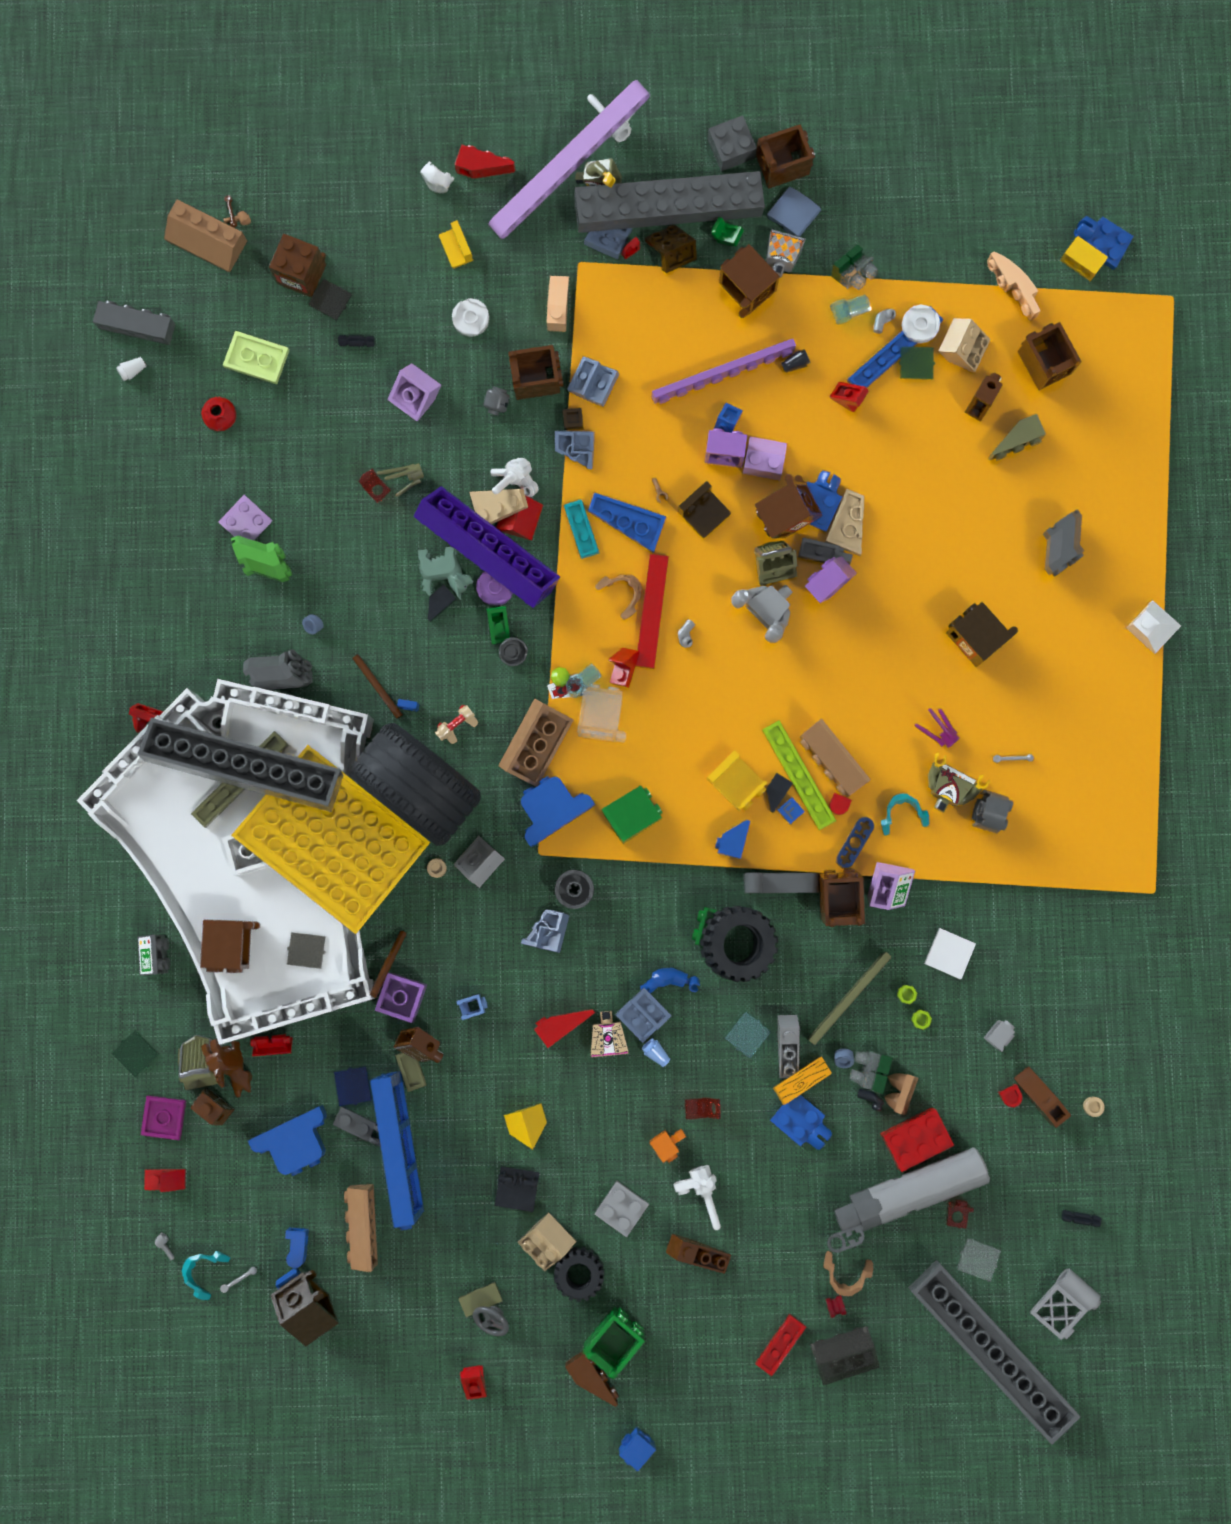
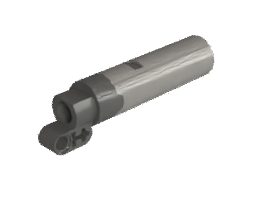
M973 1147L903 1174L901 1178L890 1179L849 1195L851 1204L834 1210L841 1232L833 1234L828 1238L827 1247L834 1253L850 1249L863 1242L864 1231L912 1213L913 1210L919 1211L989 1184L988 1170L979 1151ZM853 1230L855 1233L860 1234V1237L857 1238L858 1242L849 1240L847 1241L849 1246H846L842 1234L845 1233V1238L851 1236V1231ZM835 1237L839 1238L842 1242L841 1247L837 1250L831 1246V1240Z

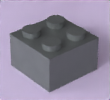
M743 115L708 129L707 139L721 172L755 159L757 147Z

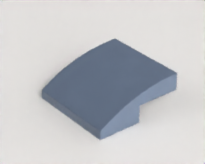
M789 187L768 212L767 216L769 220L783 226L785 232L800 237L819 214L821 208L802 193Z
M633 228L589 232L585 238L584 245L618 259Z
M583 356L567 390L589 402L604 407L619 376V372L602 366L598 361Z
M645 988L639 991L615 1014L642 1043L671 1017Z

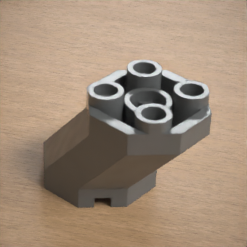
M1078 509L1059 520L1053 528L1050 527L1043 533L1047 539L1045 570L1054 577L1064 571L1068 565H1073L1084 556V549L1080 545L1082 514Z
M290 649L280 656L253 657L243 662V673L245 676L249 674L251 677L249 682L253 687L274 691L276 689L307 687L313 682L311 663L299 656L294 649Z

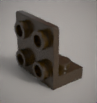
M670 225L661 231L654 232L645 237V242L661 253L662 270L665 273L697 260L696 239L676 225Z
M708 481L702 484L678 506V512L702 538L709 535L731 514L724 504L711 492L712 486Z

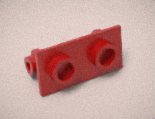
M287 1034L274 1035L272 1039H269L268 1036H255L250 1041L251 1047L253 1046L252 1057L291 1053L293 1037L287 1036Z

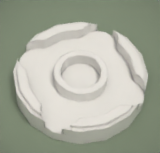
M470 298L463 302L461 301L453 309V325L462 335L469 337L477 336L488 327V310L479 300Z
M926 305L913 306L906 312L902 320L903 333L909 340L916 343L929 342L936 336L940 327L939 315Z

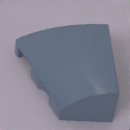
M557 430L555 431V451L562 455L564 454L588 469H593L595 431Z
M546 909L541 915L540 921L533 925L532 932L526 939H522L521 944L560 953L569 915Z

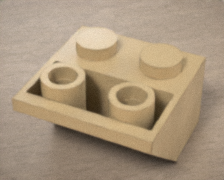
M954 318L938 352L948 362L968 371L976 372L990 342V338L972 319Z
M548 1213L518 1243L535 1260L536 1264L546 1271L563 1258L576 1241Z

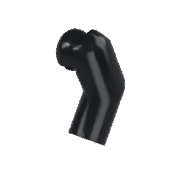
M859 1089L857 1098L873 1102L872 1109L882 1110V1105H884L882 1098L872 1091Z

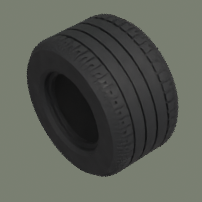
M396 723L384 725L379 731L380 734L377 733L372 739L373 743L370 742L364 749L365 752H362L357 758L358 761H354L351 765L350 777L436 846L446 844L451 839L450 835H454L458 830V825L461 826L466 820L465 817H468L474 810L473 807L475 808L481 800L480 791Z

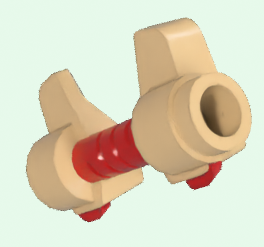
M467 705L460 706L458 717L450 723L443 722L437 725L438 729L435 733L441 741L447 739L451 744L456 743L457 739L453 729L463 721L473 727L478 725L474 713Z

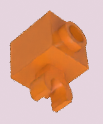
M665 1129L649 1140L661 1161L664 1163L667 1160L669 1163L678 1157L676 1153L679 1152L676 1143L684 1139L686 1135L680 1129L670 1136Z

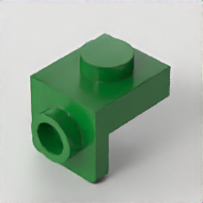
M718 217L711 231L717 243L734 247L737 246L744 232L741 226L727 224L721 217Z

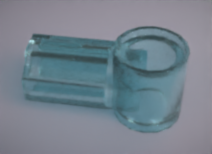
M866 295L847 301L846 299H841L830 305L836 324L845 323L852 317L870 312L871 310L870 302Z
M591 663L574 678H570L567 681V695L571 698L580 697L582 692L600 679L602 675ZM572 684H577L580 689L573 692L569 687Z

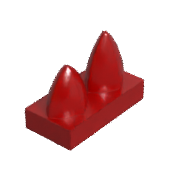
M137 703L130 707L128 715L133 716V726L136 732L139 733L145 728L151 718H155L157 715L160 716L163 711Z

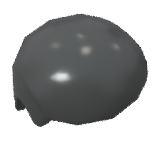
M510 637L501 643L499 657L504 664L518 666L526 660L528 648L524 641L519 638Z

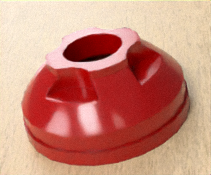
M214 397L204 404L202 419L208 428L214 431H224L234 424L236 409L228 399ZM220 406L222 409L221 413L217 416L212 415V408Z

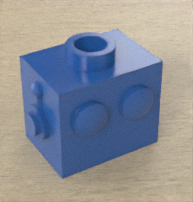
M636 1427L631 1434L628 1433L623 1438L622 1445L619 1447V1456L628 1465L630 1464L635 1470L639 1471L655 1452V1442L648 1434L646 1435Z

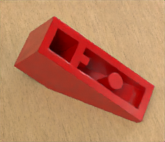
M594 1009L551 1016L548 1019L544 1016L535 1023L537 1027L534 1030L546 1047L549 1048L593 1015L595 1011Z

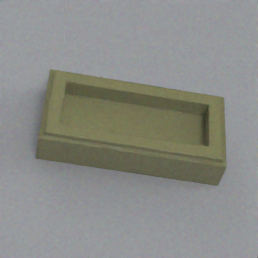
M404 1053L395 1055L408 1092L427 1085L419 1061Z
M495 1281L458 1298L466 1317L473 1315L474 1310L478 1307H490L503 1301Z

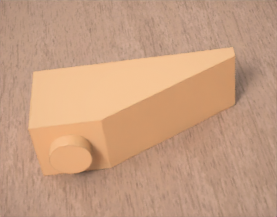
M550 276L547 305L548 331L566 332L568 276Z

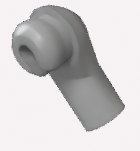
M885 309L876 315L873 328L874 333H882L884 324L895 318L896 312L894 309Z

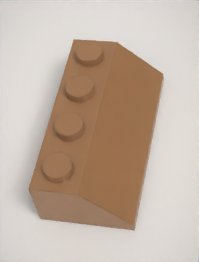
M176 200L168 214L164 236L165 241L230 273L247 243L243 232L179 200Z
M534 699L498 766L537 787L574 720Z
M822 718L800 736V743L805 750L809 749L812 752V759L818 766L820 764L825 769L824 774L830 781H835L838 785L836 789L842 796L846 795L849 797L870 781V778Z
M374 1184L350 1185L344 1193L345 1203H348L345 1221L349 1223L346 1241L350 1243L347 1261L348 1264L351 1263V1269L371 1272L378 1264Z

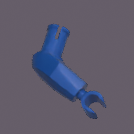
M661 968L652 972V978L641 985L640 988L641 990L645 988L651 994L658 987H665L669 984L683 987L686 983L689 984L690 991L697 992V985L700 986V981L696 976L687 978V973L675 968Z

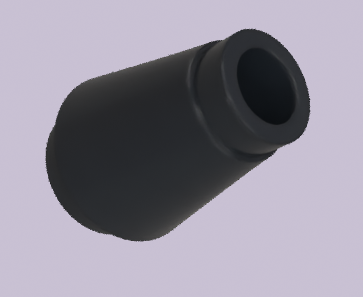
M805 349L796 351L781 364L785 373L807 367V364L811 362Z

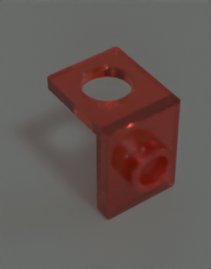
M373 468L365 472L360 480H358L362 488L376 503L380 502L391 491L377 476ZM376 485L382 486V494L374 495L372 492L373 487Z
M708 1097L685 1099L686 1119H721L720 1099ZM713 1103L715 1104V1107H716V1112H715V1114H714L713 1111H712V1104H713Z
M963 1200L949 1202L947 1226L966 1229L968 1213H974V1208L967 1201ZM956 1211L963 1214V1220L960 1223H956L952 1219V1215Z

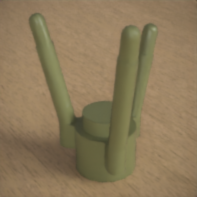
M419 463L377 472V475L399 472L386 476L385 480L407 475L409 481L413 480V482L396 493V497L421 483L420 479L424 478Z

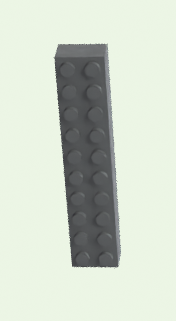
M760 171L614 184L612 188L606 185L575 187L574 192L578 233L717 221L718 217L724 220L761 217L765 208Z
M151 718L138 751V756L145 762L332 812L344 776L339 768Z
M937 1260L908 1287L1051 1445L1081 1417Z

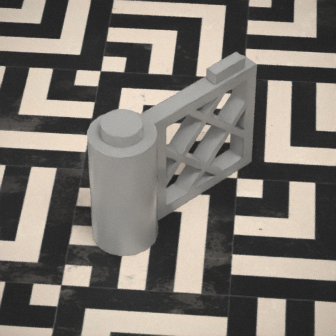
M1067 1268L1059 1275L1056 1283L1030 1310V1313L1060 1340L1063 1338L1068 1339L1075 1331L1073 1329L1074 1325L1084 1314L1091 1309L1095 1310L1099 1307L1101 1296L1070 1268ZM1058 1290L1063 1294L1064 1302H1052V1295ZM1053 1306H1064L1065 1316H1053ZM1067 1306H1077L1080 1311L1074 1316H1068ZM1041 1307H1050L1049 1317H1042L1037 1312ZM1054 1320H1065V1327L1061 1332L1054 1328Z

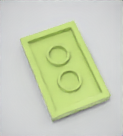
M235 331L223 366L224 368L277 384L289 349Z

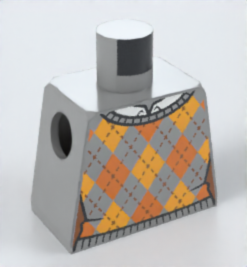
M771 229L766 262L780 278L783 275V271L792 272L803 250L805 239Z

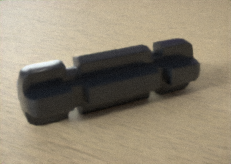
M339 335L338 344L339 346L364 347L367 345V347H374L375 338L372 335H367L366 337L364 335H349L348 337L346 335Z
M1063 1210L1061 1219L1065 1222L1071 1223L1072 1221L1073 1223L1087 1226L1091 1224V1226L1098 1228L1101 1226L1102 1221L1101 1217L1096 1215L1091 1216L1079 1212L1072 1213L1068 1210Z

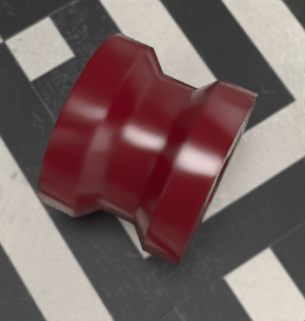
M837 1295L834 1299H825L830 1318H835L838 1314L846 1315L841 1295Z

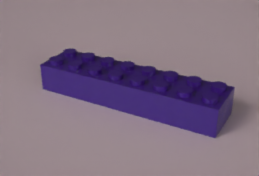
M442 486L421 500L413 516L532 608L536 607L552 593L560 579L559 575Z

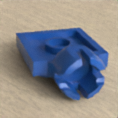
M1085 216L1078 223V229L1074 231L1075 237L1079 236L1105 254L1108 258L1104 264L1113 270L1119 264L1134 237L1104 217L1100 218L1099 221H1095Z
M821 471L815 483L807 482L823 517L809 525L824 532H827L842 499V496L837 494L841 478L834 474L830 484L826 481L830 475L828 471Z
M801 1095L782 1105L770 1120L799 1146L808 1142L814 1148L820 1150L825 1143L817 1135L820 1134L827 1141L832 1136L831 1130L822 1123L825 1115Z

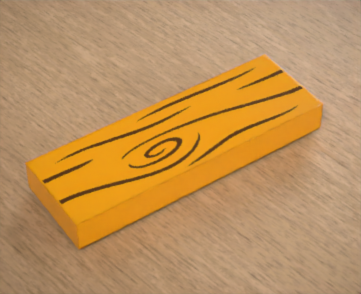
M821 1056L773 1087L782 1104L785 1105L832 1074Z

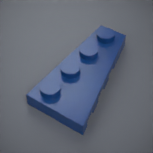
M594 493L588 509L589 513L654 553L666 516Z

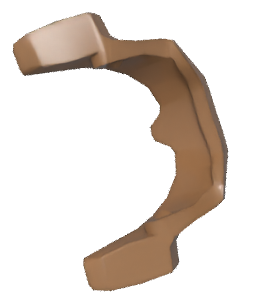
M619 575L613 579L605 576L596 584L595 588L597 590L605 586L609 587L618 580H625L629 586L633 587V600L621 614L623 620L628 619L636 612L634 606L641 598V583L633 575Z
M826 1252L823 1267L829 1270L830 1284L839 1295H854L862 1290L865 1279L872 1277L873 1262L872 1260H866L861 1277L854 1285L839 1284L833 1274L835 1264H832V1252Z

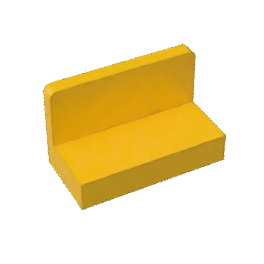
M458 221L451 223V230L439 234L452 268L473 261L471 251Z
M1077 236L1060 261L1091 282L1108 257Z

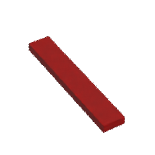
M650 554L637 650L640 651L636 667L655 668L669 556Z

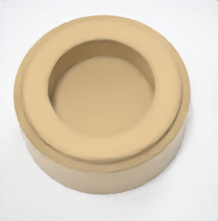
M435 858L428 863L427 871L430 876L440 878L446 873L447 866L443 860Z
M1088 1097L1083 1103V1109L1089 1116L1098 1117L1104 1112V1103L1097 1097Z

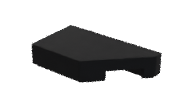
M444 584L429 597L428 620L430 622L457 600Z
M778 773L775 774L766 788L772 813H774L793 784Z

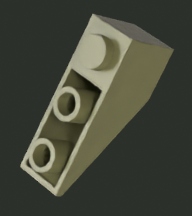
M1035 414L1020 420L988 459L992 460L995 458L1000 460L1006 457L1007 453L1012 451L1013 453H1018L1027 445L1032 447L1041 443L1046 433L1038 415Z

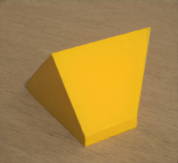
M542 1104L504 1115L509 1134L533 1150L547 1123Z

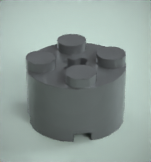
M983 790L980 793L983 795L982 799L977 798L973 809L972 820H975V823H972V826L992 833H998L1000 830L1004 831L1008 825L1006 818L1008 812L1013 807V801L1009 800L1007 796Z
M569 870L558 878L555 885V895L563 906L570 909H580L588 905L592 900L594 885L586 873L579 870ZM573 884L576 887H580L577 895L569 891L572 889L571 885Z

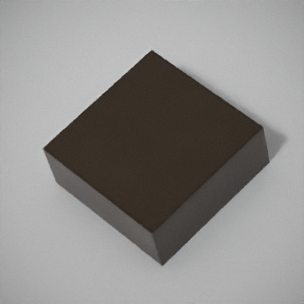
M582 408L563 409L565 430L583 428Z

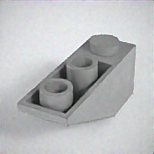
M778 1015L779 1078H788L799 1071L800 1027L797 1015Z

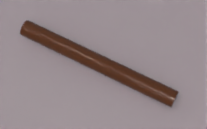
M359 654L354 656L352 659L396 719L402 717L401 711Z
M399 931L369 995L371 997H377L406 937L404 931Z

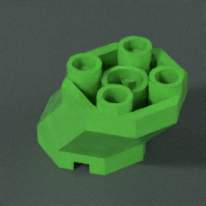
M241 536L231 538L239 564L245 565V568L242 570L247 576L258 574L279 582L290 580L289 577L292 576L289 565H286L283 560L286 556L278 543L263 544Z

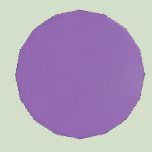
M485 571L477 580L476 590L478 596L484 603L490 606L503 605L513 595L509 589L500 582H497Z

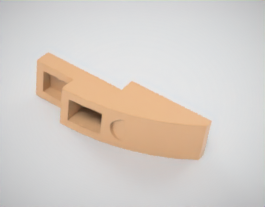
M992 252L987 260L990 271L996 275L999 287L1003 288L1005 292L1012 289L1013 297L1019 301L1023 314L1030 321L1037 318L1041 310L1034 299L1038 290L1033 282L1011 260L997 252Z

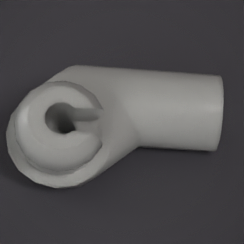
M689 619L678 631L679 643L684 648L691 647L693 644L690 631L695 626V623Z

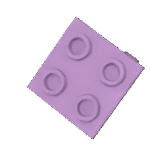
M245 495L219 521L234 537L241 536L251 540H255L272 522Z

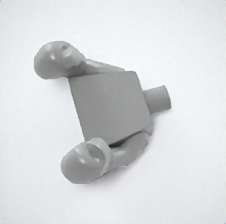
M784 585L779 591L773 586L738 590L731 597V603L735 608H741L745 605L768 629L765 639L770 643H776L782 638L784 630L788 625L791 612L788 609L790 603L786 599L793 592L787 585Z

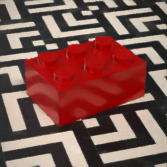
M933 1107L880 1133L897 1169L901 1172L954 1146L937 1110Z

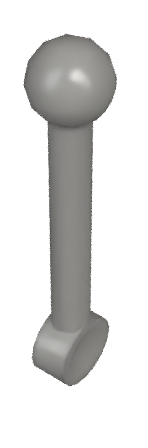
M1032 754L1010 757L995 755L993 757L995 763L1005 760H1027L1031 762L1034 759Z
M251 1267L248 1272L229 1284H223L220 1288L221 1292H227L231 1286L251 1274H256L257 1269Z

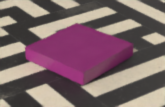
M146 1096L141 1135L181 1140L187 1100Z

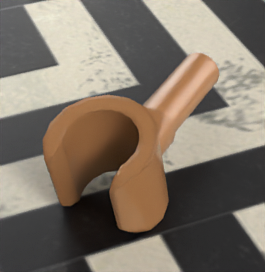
M240 211L237 216H234V220L240 221L241 225L251 223L249 215L244 211ZM230 217L224 218V223L231 222Z
M653 478L652 481L657 492L656 501L661 503L659 500V495L661 494L665 496L667 501V493L661 490L657 479Z

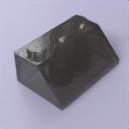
M867 1326L863 1328L858 1327L853 1331L836 1334L832 1338L818 1340L810 1344L823 1386L880 1368L875 1346Z

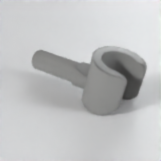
M162 1232L156 1238L155 1245L158 1248H162L169 1259L173 1260L175 1257L166 1245L169 1238Z

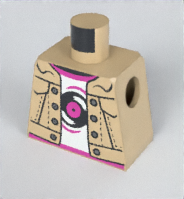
M612 1011L600 1012L601 1023L593 1024L591 1057L628 1054L621 1022H613Z

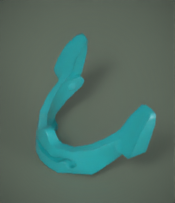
M908 794L895 795L887 806L886 819L881 820L883 834L885 836L890 834V824H892L890 812L896 804L904 802L911 804L916 809L923 827L929 826L928 811L921 810L918 800Z
M215 1251L211 1256L203 1254L191 1256L184 1262L182 1267L184 1282L194 1289L193 1296L197 1299L209 1300L211 1293L195 1283L191 1271L196 1266V1261L200 1259H208L214 1263L217 1261L229 1262L230 1257L219 1251Z

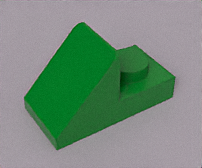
M506 606L487 609L492 644L502 643L505 639L510 638Z

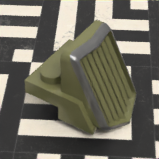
M785 541L769 542L754 549L760 586L797 577L796 550L791 548Z
M195 1035L184 1042L181 1048L178 1049V1077L180 1082L184 1083L185 1090L218 1084L214 1073L206 1065L205 1056L201 1049V1046L204 1044L210 1046L212 1039Z

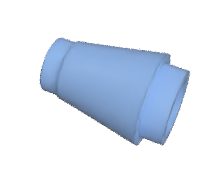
M651 1038L642 1047L644 1055L662 1067L670 1061L658 1040L655 1041Z

